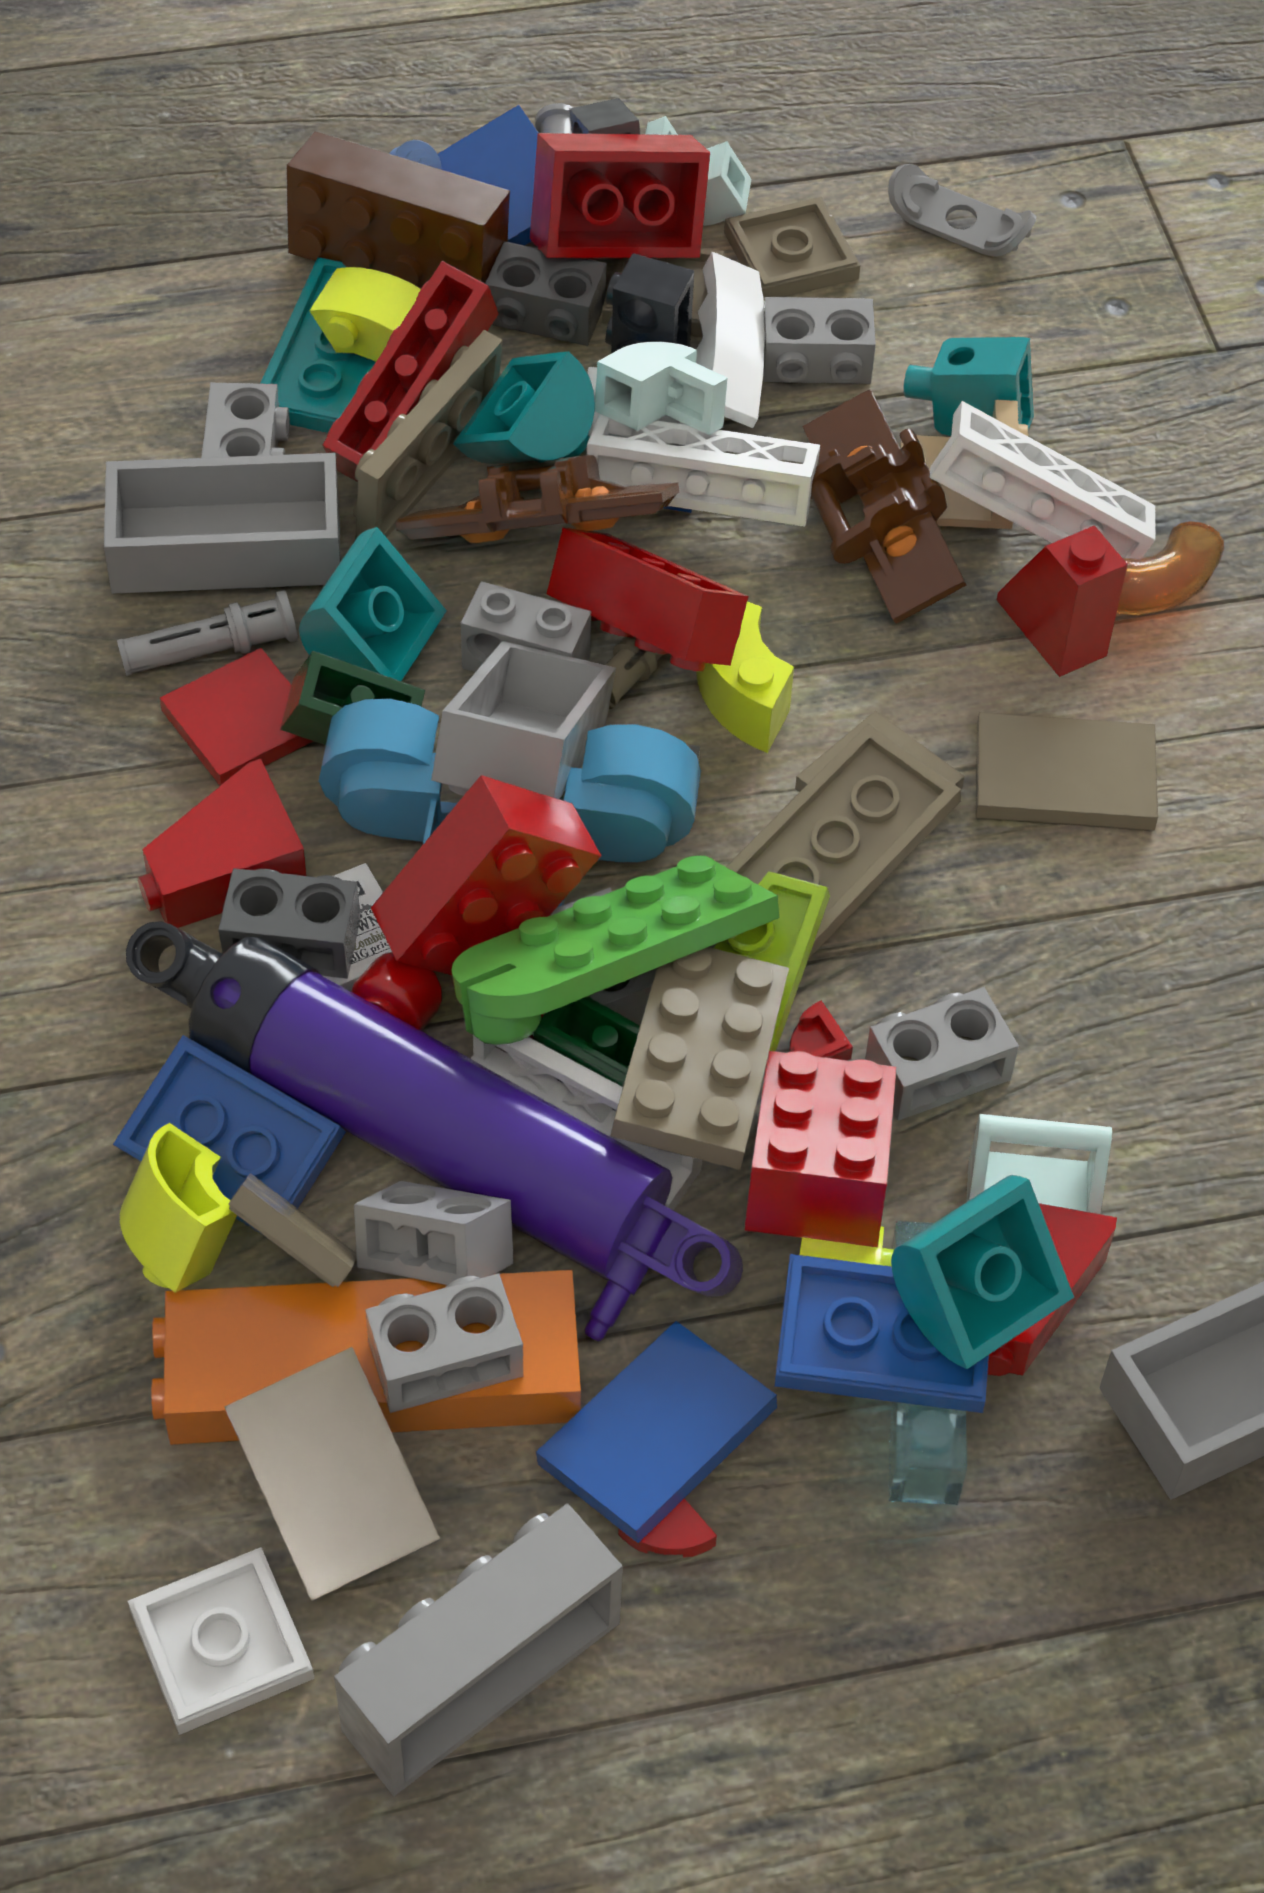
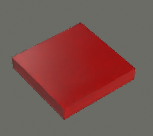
M262 648L160 697L161 711L219 786L249 762L261 759L264 766L313 742L312 740L280 730L292 685Z

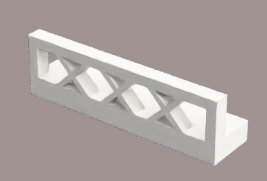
M963 401L954 412L951 437L931 465V479L1051 543L1095 525L1128 564L1124 581L1127 579L1156 540L1155 505Z
M599 414L587 443V455H594L596 457L600 480L624 487L678 482L679 493L668 506L806 526L812 481L819 460L820 445L717 430L708 435L688 425L657 420L636 431ZM608 434L627 436L628 438L609 436ZM674 443V444H680V445H685V446H675V445H669V444ZM724 452H733V453H740V454L735 455V454H729V453H724ZM780 460L800 462V463H803V465H802V464L789 463V462H782V461H780Z
M473 1035L474 1055L471 1057L472 1060L604 1134L611 1135L616 1111L612 1110V1108L617 1110L623 1089L622 1086L529 1037L511 1044L493 1045L485 1044ZM612 1137L671 1171L673 1177L671 1190L665 1206L674 1210L700 1173L702 1160Z

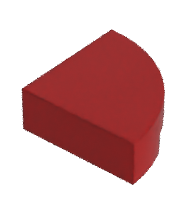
M821 1000L810 1006L801 1015L799 1023L791 1036L789 1052L801 1051L816 1057L850 1060L852 1058L853 1046Z
M685 1498L639 1543L618 1528V1535L627 1544L647 1554L651 1551L664 1555H682L683 1558L694 1557L715 1547L717 1535Z

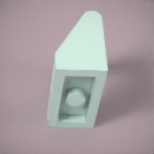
M979 1114L968 1164L967 1202L1009 1175H1017L1030 1179L1038 1203L1100 1214L1112 1141V1127ZM991 1141L1091 1152L1088 1161L990 1152L989 1150Z

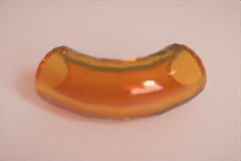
M1184 522L1172 529L1166 546L1156 555L1140 559L1122 557L1128 566L1117 614L1142 616L1171 610L1202 592L1223 555L1224 540L1220 533L1213 527L1201 522Z

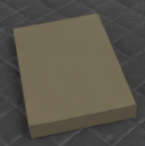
M979 712L976 741V818L1155 830L1158 820L1155 724Z
M353 1347L224 1407L311 1601L441 1540Z

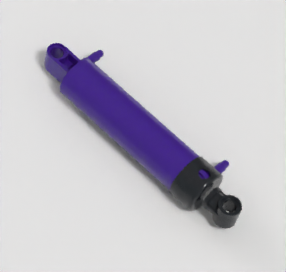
M162 921L149 922L138 928L130 937L126 948V962L131 973L140 981L159 989L192 1008L189 1017V1038L441 1186L451 1190L511 1200L513 1227L607 1280L606 1286L590 1312L591 1318L584 1329V1333L598 1342L603 1340L608 1329L614 1326L630 1295H635L649 1268L687 1289L708 1297L723 1296L731 1292L740 1282L743 1263L738 1249L726 1239L665 1206L670 1194L673 1178L669 1169L323 977L316 968L259 937H245L230 946L222 954L197 940L194 936ZM174 945L176 948L174 962L168 969L160 972L159 959L166 948ZM708 1247H716L722 1259L720 1271L713 1279L700 1282L697 1280L693 1270L695 1257L700 1251Z

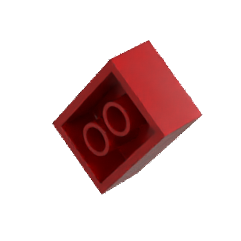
M538 133L530 240L546 258H630L633 253L649 258H700L710 151L692 135Z
M480 775L371 906V910L397 962L452 975V965L455 959L467 949L518 929L520 924L528 919L550 916L599 860L601 854L572 803Z
M769 1051L752 1161L745 1231L799 1238L804 1237L878 1248L888 1178L896 1080L895 1066L879 1065L864 1059L847 1061L816 1057L801 1051L788 1053Z

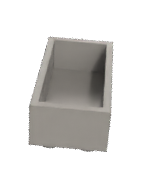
M316 453L106 462L104 552L111 594L325 585L341 562L336 454Z
M502 641L444 708L431 781L448 784L451 791L464 796L480 775L560 799L566 789V782L571 767L581 768L583 765L588 731L606 725L616 667Z
M1264 1281L1119 1346L1110 1352L1099 1389L1170 1500L1264 1456Z
M568 1503L551 1516L542 1513L533 1517L517 1532L512 1545L493 1559L489 1555H485L472 1562L460 1574L456 1582L457 1585L436 1601L432 1598H427L418 1602L401 1618L396 1631L377 1645L374 1642L362 1644L344 1659L339 1667V1673L334 1676L341 1731L390 1793L396 1796L620 1624L622 1564Z

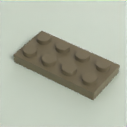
M483 330L469 347L464 345L459 348L447 372L438 381L433 379L426 385L421 393L418 404L408 415L401 414L396 418L388 432L387 438L376 450L369 449L362 456L355 471V479L358 480V496L353 508V515L356 517L355 540L362 532L378 527L387 538L396 528L395 522L405 517L462 453L453 443L499 378L503 339Z
M867 723L726 867L741 876L749 878L756 884H759L767 872L770 871L828 887L830 898L810 952V958L961 802V789Z
M710 947L658 967L610 1136L740 1170L789 968Z

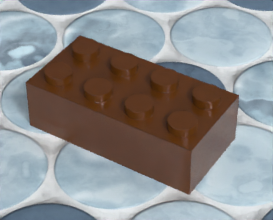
M315 131L287 164L288 253L315 262L317 257L343 262L346 267L381 271L399 277L420 289L430 280L443 261L485 284L504 241L508 242L510 190Z

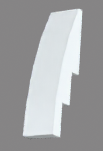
M712 252L702 269L708 294L698 310L703 338L696 349V364L728 378L724 417L753 428L759 414L765 347L764 300L760 275L757 270Z

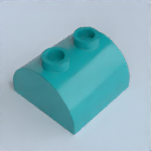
M569 351L512 358L453 445L467 457L486 464L530 461L542 463L546 460L579 456L587 447L590 438L588 433L595 413L594 390L586 370Z
M375 527L362 532L356 538L302 618L299 634L302 644L309 655L312 651L402 681L447 610L380 529Z
M1009 1175L902 1243L894 1249L891 1257L892 1273L897 1290L912 1319L941 1354L965 1369L970 1368L1074 1298L1030 1179L1017 1175Z

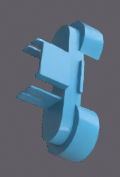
M365 699L344 706L332 716L319 783L325 796L338 807L341 817L349 825L367 834L421 841L424 844L456 806L457 803L440 801L443 783L431 781L436 753H433L439 715L419 705L394 699ZM636 724L607 725L588 731L583 768L571 767L566 782L564 801L574 805L601 854L599 860L642 862L654 859L664 851L666 846L674 845L687 836L695 821L701 774L697 755L684 741L659 729ZM565 899L559 904V906L564 905Z

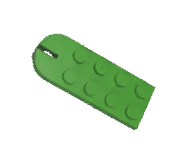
M705 855L691 856L679 861L676 867L656 875L633 878L626 883L625 887L605 895L579 899L573 904V907L548 917L528 919L522 922L518 929L479 943L467 949L455 959L452 965V977L456 999L462 1004L465 1029L485 1044H511L524 1040L531 1036L538 1028L541 1014L570 1004L780 918L778 895L752 882L749 878L741 876L719 864Z

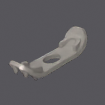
M914 164L898 166L889 179L888 194L890 203L903 220L919 229L981 254L996 257L1011 251H1017L1021 241L1025 237H1030L1031 229L1036 222L1037 216L1030 210L1016 213L1006 208L1003 211L940 186L937 180L929 178L919 166ZM967 210L976 217V222L970 228L955 229L947 223L946 218L953 211Z

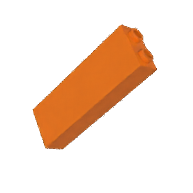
M559 1270L500 1274L523 1343V1377L392 1413L389 1412L368 1343L365 1309L378 1306L383 1300L394 1295L411 1294L416 1296L445 1288L447 1285L406 1278L342 1282L338 1287L336 1285L332 1287L328 1283L180 1290L176 1293L165 1291V1317H154L152 1324L154 1357L164 1358V1378L152 1379L153 1419H165L170 1445L239 1441L224 1408L225 1406L353 1347L391 1432L567 1423L581 1409L573 1271ZM471 1323L464 1326L462 1330L477 1334L485 1332L491 1327L483 1323ZM404 1341L395 1346V1348L404 1352H412L422 1348L424 1344L417 1341Z

